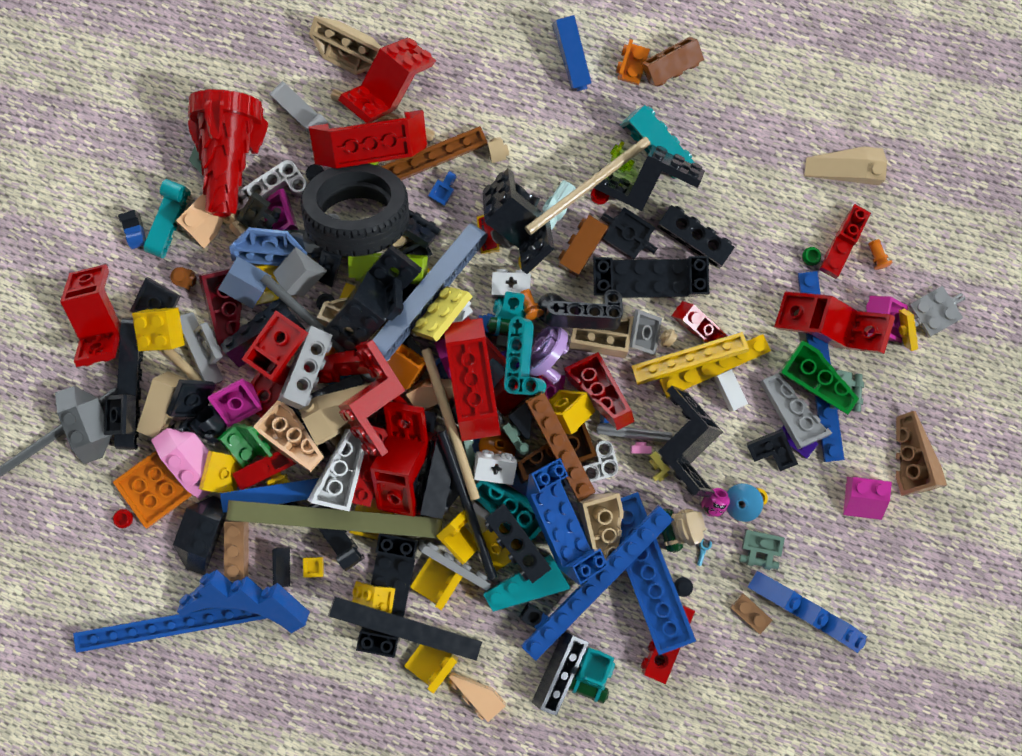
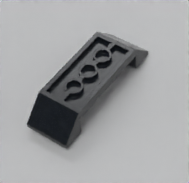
M689 256L687 259L612 260V257L593 258L594 296L604 298L608 290L620 292L622 298H686L709 295V257Z
M379 533L371 585L395 588L392 614L404 617L418 540ZM362 627L359 632L356 651L395 658L400 638Z

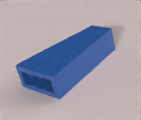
M572 15L555 20L552 23V27L571 89L576 88L577 92L588 89L587 85L592 82L575 16Z

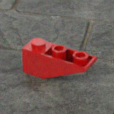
M682 301L671 315L680 325L705 343L728 336L694 304Z

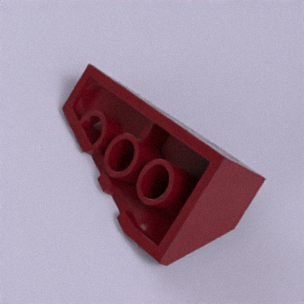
M230 269L198 274L215 339L220 347V344L227 337L232 336L240 328L242 303L218 290Z

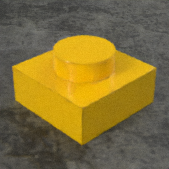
M304 557L303 578L324 577V557Z

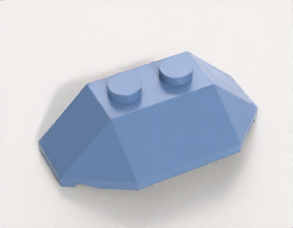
M249 227L229 247L232 261H235L238 256L254 264L279 266L295 247L307 255V252L288 231Z

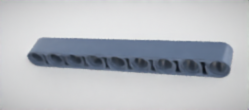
M472 223L469 224L404 301L402 313L393 321L389 320L374 337L373 341L386 361L390 359L409 336L417 320L422 318L429 305L438 298L441 290L451 285L483 246L488 237L487 232Z

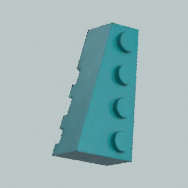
M643 105L635 109L619 124L623 129L627 127L631 131L630 136L635 141H640L644 137L649 139L651 144L644 149L648 154L653 145L656 147L662 146L667 149L668 153L672 155L678 154L691 164L694 162L691 159V153L679 145L680 141L678 138L667 131L668 127L664 122L659 121L655 117V112L651 107Z
M479 481L476 484L480 496L477 500L490 513L504 503L531 541L542 531L526 496L502 483ZM502 523L506 529L510 530L508 523Z
M551 553L544 556L552 569L533 584L530 579L526 581L520 572H517L485 591L483 595L492 611L571 589Z

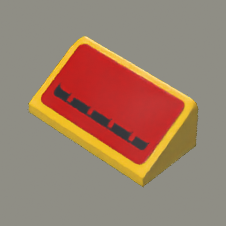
M484 215L478 216V228L488 233L485 243L480 248L481 254L500 252L499 244L495 243L491 236V231L494 229L485 223Z

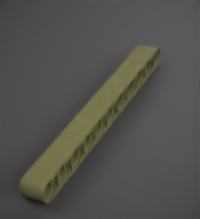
M228 500L226 520L428 538H437L436 535L442 530L443 519L234 500Z

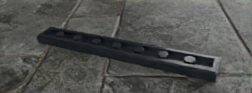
M334 596L328 613L329 617L475 661H477L482 645L480 640Z

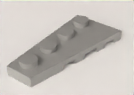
M779 373L760 382L797 449L832 434L829 428L826 429L820 423V418L811 413L807 408L808 405L795 395V391Z
M422 539L418 541L417 547L422 553L486 591L489 589L491 583L487 580L485 574L480 571L477 573L473 572L470 565L457 562L453 555L448 552L444 554L438 550V546L431 542L427 543Z

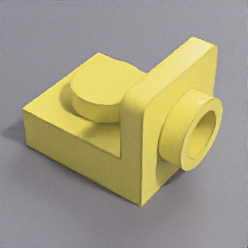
M653 451L652 454L648 455L650 457L648 462L655 470L659 469L660 471L652 479L653 481L659 480L661 482L669 475L667 472L670 468L663 463L660 455Z

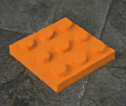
M157 451L151 453L113 481V484L145 529L150 528L193 496L163 463Z

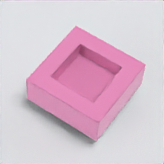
M635 442V445L630 446V454H652V446H647V442Z

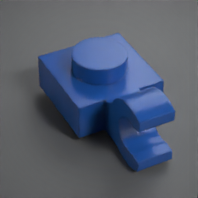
M449 171L443 182L437 180L428 197L445 206L455 191L450 186L457 178L456 175Z

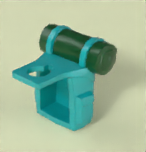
M506 291L504 297H498L493 305L495 317H491L488 320V333L495 334V336H508L511 319L517 316L525 318L524 294Z
M587 648L579 664V670L568 690L574 694L577 693L592 699L594 702L604 704L609 696V689L605 687L606 682L613 675L615 668L614 657L601 651Z

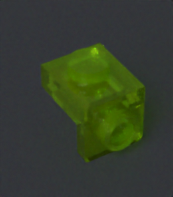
M621 141L619 145L615 144L610 152L612 155L610 161L615 160L622 154L620 152L625 142ZM629 160L619 170L630 172L635 161Z

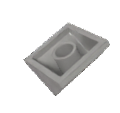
M295 247L273 274L279 285L287 293L305 296L327 270Z
M636 309L632 315L634 318L629 351L656 355L662 318Z

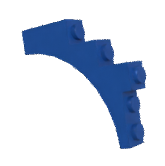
M217 569L210 574L206 573L200 579V586L189 595L185 594L180 599V605L177 613L184 616L193 611L206 608L240 609L266 617L281 625L290 633L304 627L310 613L307 608L278 583L262 590L248 576L232 583Z
M759 571L755 573L748 586L752 591L792 613L856 653H859L865 646L868 636L851 624Z

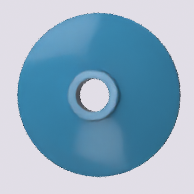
M740 483L728 490L727 494L730 498V504L726 510L731 517L738 521L748 522L760 515L764 502L757 488L750 484ZM744 501L746 506L741 507L739 502Z

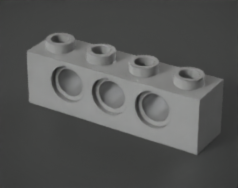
M313 326L305 330L309 334L297 350L278 401L299 410L309 405L312 399V395H310L311 390L316 387L319 381V377H317L318 372L323 369L326 362L324 359L325 354L332 347V342L330 341L333 335ZM311 347L316 348L317 355L311 352ZM304 364L310 367V373L304 370ZM297 382L303 384V391L297 388Z

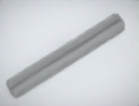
M597 424L596 433L601 435L665 443L672 438V433L630 427L616 430L612 425Z

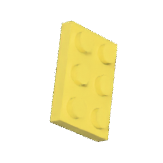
M446 286V288L441 290L434 303L429 305L422 318L417 320L412 331L417 336L437 342L473 296L468 291Z

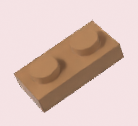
M744 593L730 607L758 634H761L773 621Z

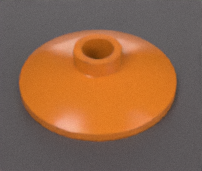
M501 431V435L481 438L479 441L480 452L482 450H490L494 454L510 453L513 456L516 453L511 439Z

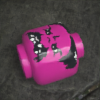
M712 488L715 493L709 498L704 497L701 506L708 516L719 517L728 508L730 498L725 490Z

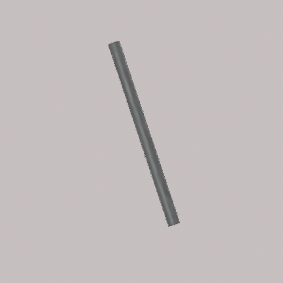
M268 274L262 277L260 281L309 326L323 331L324 326ZM331 338L332 347L338 353L348 351ZM362 374L371 383L376 380L370 374Z
M114 387L99 398L102 407L105 406V396L117 395V387ZM62 424L0 466V477L63 435L65 432Z

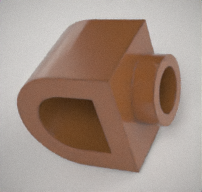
M183 267L175 268L170 275L173 284L190 290L191 286L195 285L197 279L195 276L196 272Z

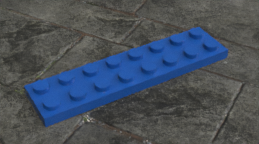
M638 492L621 498L624 514L621 521L622 535L619 545L647 517ZM655 539L626 568L657 652L661 655L694 643L696 638L658 541Z

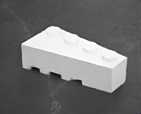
M345 429L307 500L310 503L350 511L364 456V451L361 447L362 442L352 434L350 429Z

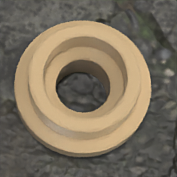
M669 329L662 333L660 336L662 340L661 345L670 347L677 338L675 330Z

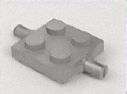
M941 286L914 301L908 306L914 314L915 326L923 329L929 338L963 319V316L957 309L956 304L965 300V296L962 297L963 294L960 293L952 298L944 287Z

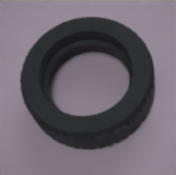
M362 164L342 168L331 167L316 175L307 184L301 195L300 206L307 236L323 250L336 255L355 257L380 252L399 240L409 224L408 193L404 183L394 173L377 165ZM353 198L372 199L386 206L380 213L362 220H340L325 214L336 203Z

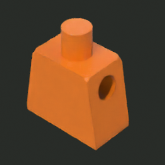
M403 343L387 361L404 389H409L416 385L427 368L424 358Z

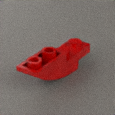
M856 204L852 206L824 256L825 259L819 269L820 271L835 279L839 277L871 212Z
M355 350L325 356L326 362L323 369L318 372L317 377H319V381L317 384L339 382L341 376L369 374L367 371L368 366L359 359ZM307 364L304 365V370L310 373V367Z
M277 451L270 458L265 457L232 473L239 489L244 490L297 463Z

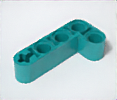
M165 179L161 184L160 195L164 198L144 244V252L159 258H165L173 239L172 234L178 227L175 221L180 217L181 213L183 214L187 205L186 200L191 195V191L186 186Z
M519 316L512 318L509 323L504 388L511 394L534 396L541 391L545 393L546 383L543 379L530 377L534 326L530 319ZM521 342V345H522V346H521V348H520V350H519V349H518V344ZM519 362V363H520V367H519V369L517 370L516 365H517V363ZM516 381L518 382V388H517V389H515V383H516ZM535 382L536 389L533 391L532 386Z

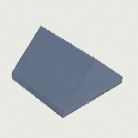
M237 256L218 290L253 309L266 288V285L260 280L268 273Z

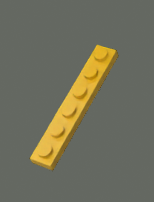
M743 332L632 365V370L637 385L749 352V348Z
M764 334L746 341L749 352L673 374L659 380L666 398L670 397L667 390L671 386L685 390L770 352L771 349Z

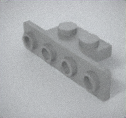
M193 312L180 315L183 338L202 380L213 381L215 384L222 382L223 377L216 364L223 357L222 350L215 341L213 330L207 322L199 325Z

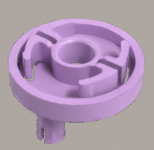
M548 326L533 338L530 377L542 375L552 384L559 381L561 374L554 370L552 366L560 356L565 355L569 350L567 345L568 334L563 328Z

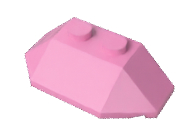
M166 428L151 439L160 459L188 492L199 500L211 493V491L199 489L209 450L194 432H180L176 429Z

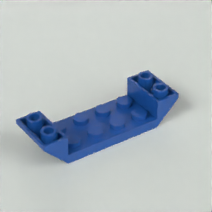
M558 458L529 474L526 496L558 568L576 584L581 585L607 568L608 564L600 548L590 549L561 483V480L568 477L561 458Z

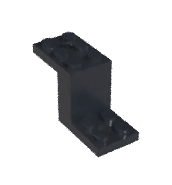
M653 145L634 185L630 184L629 180L618 178L612 173L594 188L643 211L662 171L698 188L705 170L697 163L693 162L691 164L685 161V158L678 154L672 155L668 153L667 149L662 146L656 147Z
M507 168L504 172L499 173L495 181L491 185H487L483 190L484 219L488 226L519 248L521 270L528 274L554 250L550 221L532 235L527 233L525 227L542 215L543 212L516 192L514 172Z
M391 244L359 279L346 304L324 327L323 331L333 335L332 339L348 351H357L355 346L367 341L386 321L384 289L396 278L401 280L402 290H404L420 274L422 268ZM391 267L397 268L399 273L393 272ZM349 327L354 332H349L346 330V328Z
M671 386L667 390L671 396L669 399L676 406L679 405L683 409L682 414L689 421L658 452L662 456L661 460L663 463L671 466L674 470V476L687 485L685 488L691 495L709 498L715 492L691 463L723 431L686 390Z

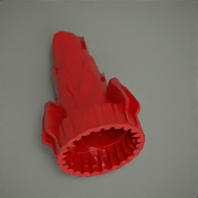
M215 89L193 92L189 96L188 127L193 143L199 153V160L201 161L203 195H206L205 213L226 218L231 216V214H236L238 188L242 186V172L246 167V153H249L250 150L252 154H258L268 129V122L263 117L262 102L251 95Z

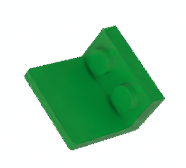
M234 423L217 438L242 468L248 465L257 455L268 458L273 456L269 451L271 449L265 441L260 440L258 437L259 433L253 426Z

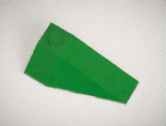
M804 340L799 343L779 371L780 375L849 415L859 400L833 366L824 358V355Z

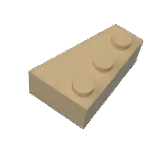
M634 316L622 318L619 328L612 331L572 328L569 349L591 353L599 352L603 355L626 358Z
M169 371L153 378L136 431L154 438L166 428H170L171 425L169 424L173 417L168 416L166 412L179 379H189Z

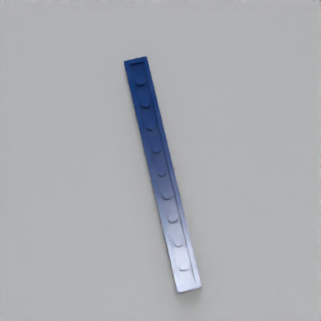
M818 271L797 274L800 293L821 295ZM806 333L807 343L818 349L831 365L828 343ZM815 396L817 416L821 420L820 423L832 432L830 436L821 439L824 462L845 460L838 410L831 409L830 404Z
M658 505L605 559L608 567L582 583L521 647L536 661L674 519Z
M208 608L193 611L184 616L175 614L75 632L73 636L75 650L78 653L267 618L240 609Z

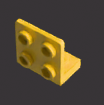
M464 510L436 535L461 564L466 563L478 550L472 543L474 540L473 535L464 526L468 522Z
M429 557L412 583L411 588L435 603V607L442 611L463 576Z
M361 581L355 582L352 591V602L392 613L395 588L373 586Z
M420 644L406 662L405 668L429 685L427 689L434 694L458 662V657L452 653Z

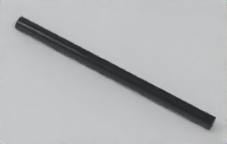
M447 430L441 431L437 434L488 580L495 579L497 574Z

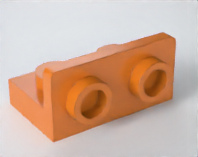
M630 39L628 45L624 44L621 55L624 56L623 62H618L616 73H619L618 80L639 86L643 74L641 62L647 60L650 49L632 44L633 40Z

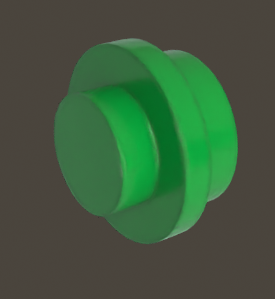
M808 247L802 253V260L808 266H815L821 261V252L815 247Z

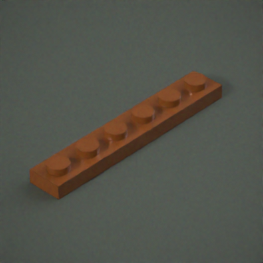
M481 126L425 148L412 157L401 158L381 167L394 173L400 180H404L487 146L488 142Z
M541 391L527 399L525 402L555 459L561 458L568 474L566 480L576 499L580 502L594 494L596 491L545 393Z

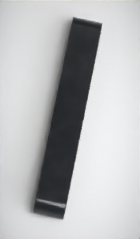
M122 318L117 395L127 394L136 396L135 435H114V445L119 450L138 449L136 444L139 432L136 430L138 419H140L139 400H141L140 381H142L141 362H143V351H138L133 318Z

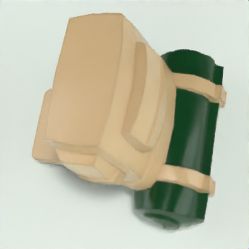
M663 509L674 519L662 531L663 544L666 546L667 552L676 553L680 551L684 543L695 545L702 542V539H704L703 531L706 530L701 512L694 511L693 509H683L674 514V511L671 509Z

